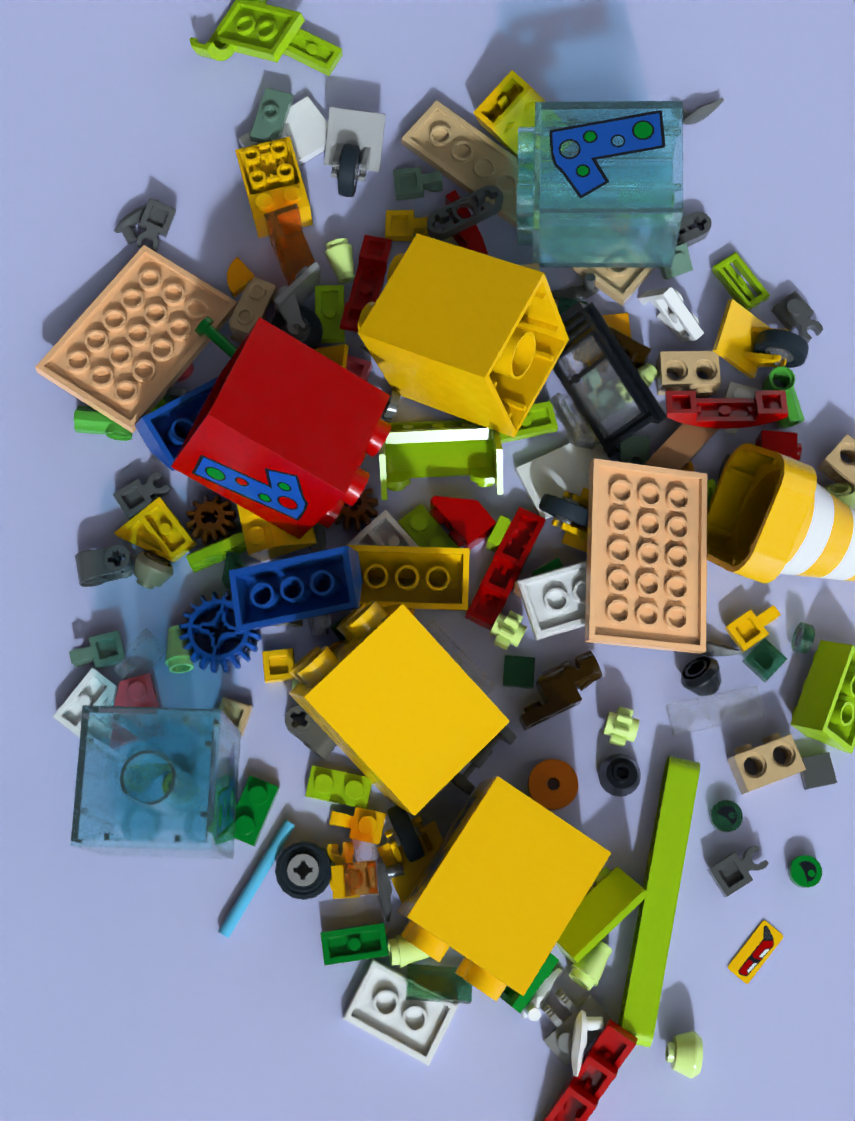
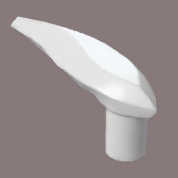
M560 968L552 971L551 975L541 984L531 1002L522 1010V1019L528 1017L531 1021H537L541 1017L539 1008L548 998L557 978L563 973Z
M583 1010L576 1017L572 1037L571 1061L573 1076L576 1077L579 1075L584 1049L587 1045V1031L603 1030L604 1027L602 1016L586 1017V1012Z

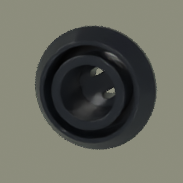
M706 656L698 657L689 662L681 674V684L683 687L698 696H711L715 694L722 682L719 663L716 659Z
M613 754L601 763L598 779L602 788L607 793L623 797L637 789L641 780V772L638 764L631 757L625 754Z

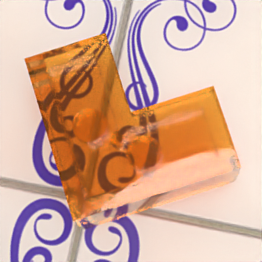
M296 203L264 214L269 241L288 287L295 281V276L303 267L307 266L309 268L315 262L303 234L300 212Z

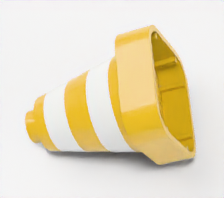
M750 443L742 444L729 457L707 509L706 560L727 571L764 584L773 581L779 574L855 582V510L817 484L816 472L812 466Z

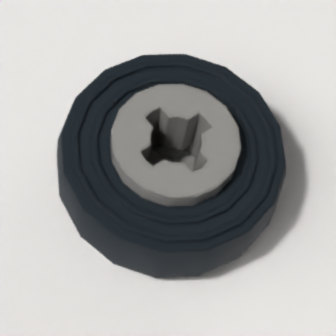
M305 841L293 843L284 849L277 859L275 868L277 883L282 891L292 898L301 900L315 898L324 892L330 883L331 859L326 851L315 843Z

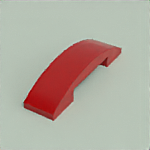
M364 235L359 253L358 268L349 301L345 304L340 329L358 332V321L363 308L369 302H376L382 293L391 253V239Z
M755 390L754 398H696L695 391H665L667 418L692 426L718 429L745 428L779 421L787 418L789 414L785 390Z

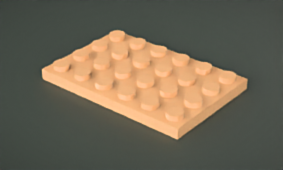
M143 245L35 366L36 371L123 428L134 433L136 430L135 424L154 409L165 396L169 387L175 384L211 341L206 335L203 334L200 337L195 332L198 324L205 317L209 316L214 321L212 326L219 331L233 314L237 301Z
M592 459L589 462L584 642L698 654L706 652L707 473Z

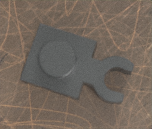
M149 198L139 223V227L146 229V231L138 236L137 247L140 248L144 240H151L153 243L151 249L156 252L159 245L157 236L161 235L166 238L176 214V209Z
M796 291L773 306L771 310L789 332L797 328L799 336L805 339L807 343L812 339L807 330H813L817 336L823 331V327L818 321L810 319L814 311Z
M160 472L151 474L144 485H142L139 479H136L113 493V496L129 520L153 502L151 498L155 496L163 497L170 492L167 484L161 488L155 487V483L162 479Z
M758 846L747 848L743 853L742 859L734 852L707 869L724 897L731 895L753 881L749 871H758L767 867L769 864L767 860L759 864H755L752 861L751 856L759 850Z

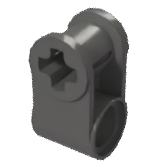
M122 545L85 550L75 555L79 584L82 587L98 586L105 582L128 578L134 574L135 557Z
M300 705L293 706L287 711L285 715L287 730L302 741L312 752L326 760L337 746L335 742ZM301 714L306 715L304 720L307 725L305 727L302 725H298L296 728L293 727L294 721L291 718L293 715L298 717Z

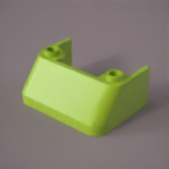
M465 419L389 423L392 425L390 433L379 450L382 500H388L387 488L390 491L404 490L405 486L411 483V478L470 476V480L480 487H489L495 483L497 495H503V448L499 432Z

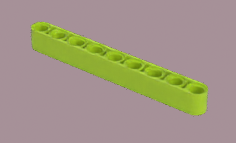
M673 756L667 757L664 767L643 888L649 895L639 905L618 1021L619 1026L638 1038L636 1045L649 1048L651 1047L655 1032L700 774V762Z

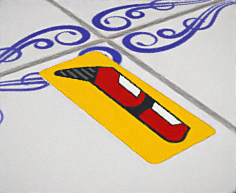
M762 921L729 964L728 969L745 984H748L784 936L767 921Z

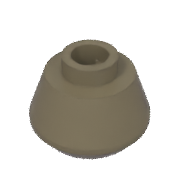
M143 551L135 556L134 575L138 578L136 582L147 589H153L154 586L161 587L174 574L173 565L156 554Z

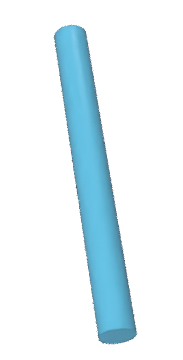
M284 820L218 930L219 933L228 938L230 937L294 830V824Z

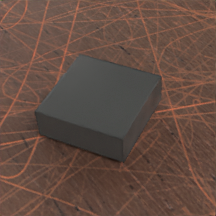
M829 752L802 757L806 768L805 771L800 772L804 790L837 783Z

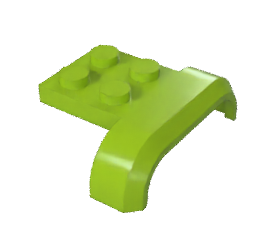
M235 0L205 44L199 43L193 37L189 40L193 50L201 57L225 61L234 52L277 63L305 19L301 12L267 5V0Z

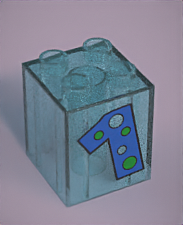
M682 101L535 102V126H518L517 246H533V263L539 262V267L672 268L683 216Z
M83 705L70 846L106 856L233 859L241 741L239 729L221 709Z

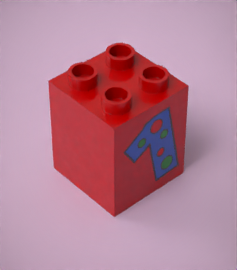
M259 317L219 374L171 467L292 536L301 539L316 523L328 529L338 517L344 503L353 506L368 483L370 473L361 469L360 466L366 454L374 457L379 452L392 425L380 419L390 395Z

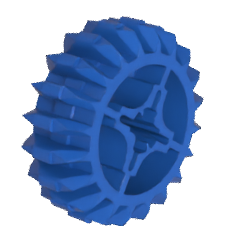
M213 591L211 593L212 600L208 601L204 595H201L200 601L202 604L198 607L196 603L192 602L190 607L194 612L192 614L189 612L183 613L182 616L189 622L179 624L180 629L187 631V633L181 634L179 638L181 640H189L183 649H193L190 659L193 663L200 660V669L205 670L210 664L211 672L217 673L219 665H222L224 673H229L230 663H233L236 669H240L241 664L238 660L241 657L247 662L251 660L246 652L248 650L257 652L258 647L252 641H260L262 636L257 632H253L259 629L237 632L235 626L229 625L230 618L228 613L229 611L234 612L233 600L230 601V593L224 591L222 599H219L217 592ZM217 611L212 621L201 622L207 615ZM221 626H223L226 633H221L220 638H218L214 631H220ZM197 634H202L204 637L211 639L212 654L199 648ZM241 640L235 649L222 654L228 643Z

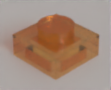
M376 860L343 864L345 896L378 894Z

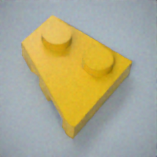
M158 497L114 532L121 539L173 563L197 545L161 497Z

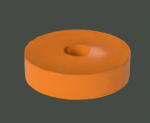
M548 759L540 762L534 767L528 778L530 797L548 810L565 808L574 800L578 792V778L574 769L566 762L558 759ZM548 780H556L559 784L558 789H549L547 786Z

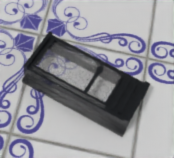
M578 301L560 315L569 341L553 370L589 428L599 440L608 458H611L619 452L617 446L650 422L659 424L667 416L594 302L586 305Z

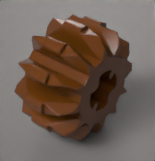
M368 488L362 492L355 502L357 506L355 511H351L350 506L344 503L334 524L339 525L343 523L344 531H348L350 526L354 525L356 532L361 530L360 523L368 526L371 523L369 517L374 518L378 515V511L374 507L378 506L379 503L377 498L372 497L374 494L373 489Z
M208 495L203 496L204 503L202 504L198 501H193L192 504L196 510L187 511L186 515L191 520L186 523V527L188 530H193L191 536L194 540L201 538L202 544L208 545L211 539L216 543L220 541L219 537L221 536L224 538L230 537L227 530H236L237 525L232 520L237 518V514L235 511L230 510L232 505L229 501L222 503L219 495H216L212 502ZM211 517L212 519H216L217 521L215 523H212L210 521L207 522L206 520L207 518Z

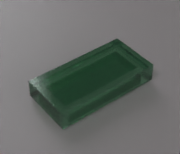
M408 964L406 1000L470 1004L472 1001V985L455 973L458 967Z

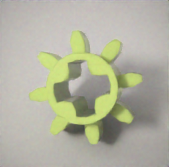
M511 610L508 616L500 613L490 631V634L496 636L494 644L505 650L508 649L510 644L518 647L527 629L526 626L521 624L523 616Z
M619 706L616 713L608 712L603 734L610 735L609 743L623 747L626 744V740L634 742L640 721L639 719L632 718L634 710Z

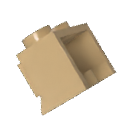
M253 277L252 281H248L228 323L232 331L230 339L242 343L259 317L266 320L264 313L269 303H274V296L278 292L276 285Z

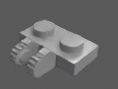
M559 989L555 992L558 1001L571 1014L561 1021L550 1005L544 1003L540 1006L541 1010L556 1026L543 1041L559 1060L567 1066L572 1062V1037L578 1013L583 1010L586 1012V1017L602 1016L604 1027L611 1018L591 995L576 1007L568 996ZM602 1030L587 1031L586 1047L598 1037Z

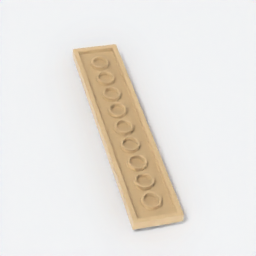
M438 100L431 105L401 138L402 145L433 168L441 171L444 176L470 194L488 185L498 187L503 193V205L497 215L583 278L586 274L595 275V287L621 306L625 304L657 266L658 260L606 224L598 216ZM485 197V202L489 201L491 204H495V199L491 200L489 197Z

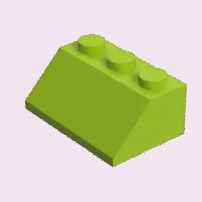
M820 640L818 649L813 655L807 679L803 683L798 704L793 710L790 725L809 738L852 754L855 747V646Z
M606 866L600 871L594 881L596 884L587 892L555 944L570 962L578 963L649 895L643 887L618 866L613 867L611 870Z

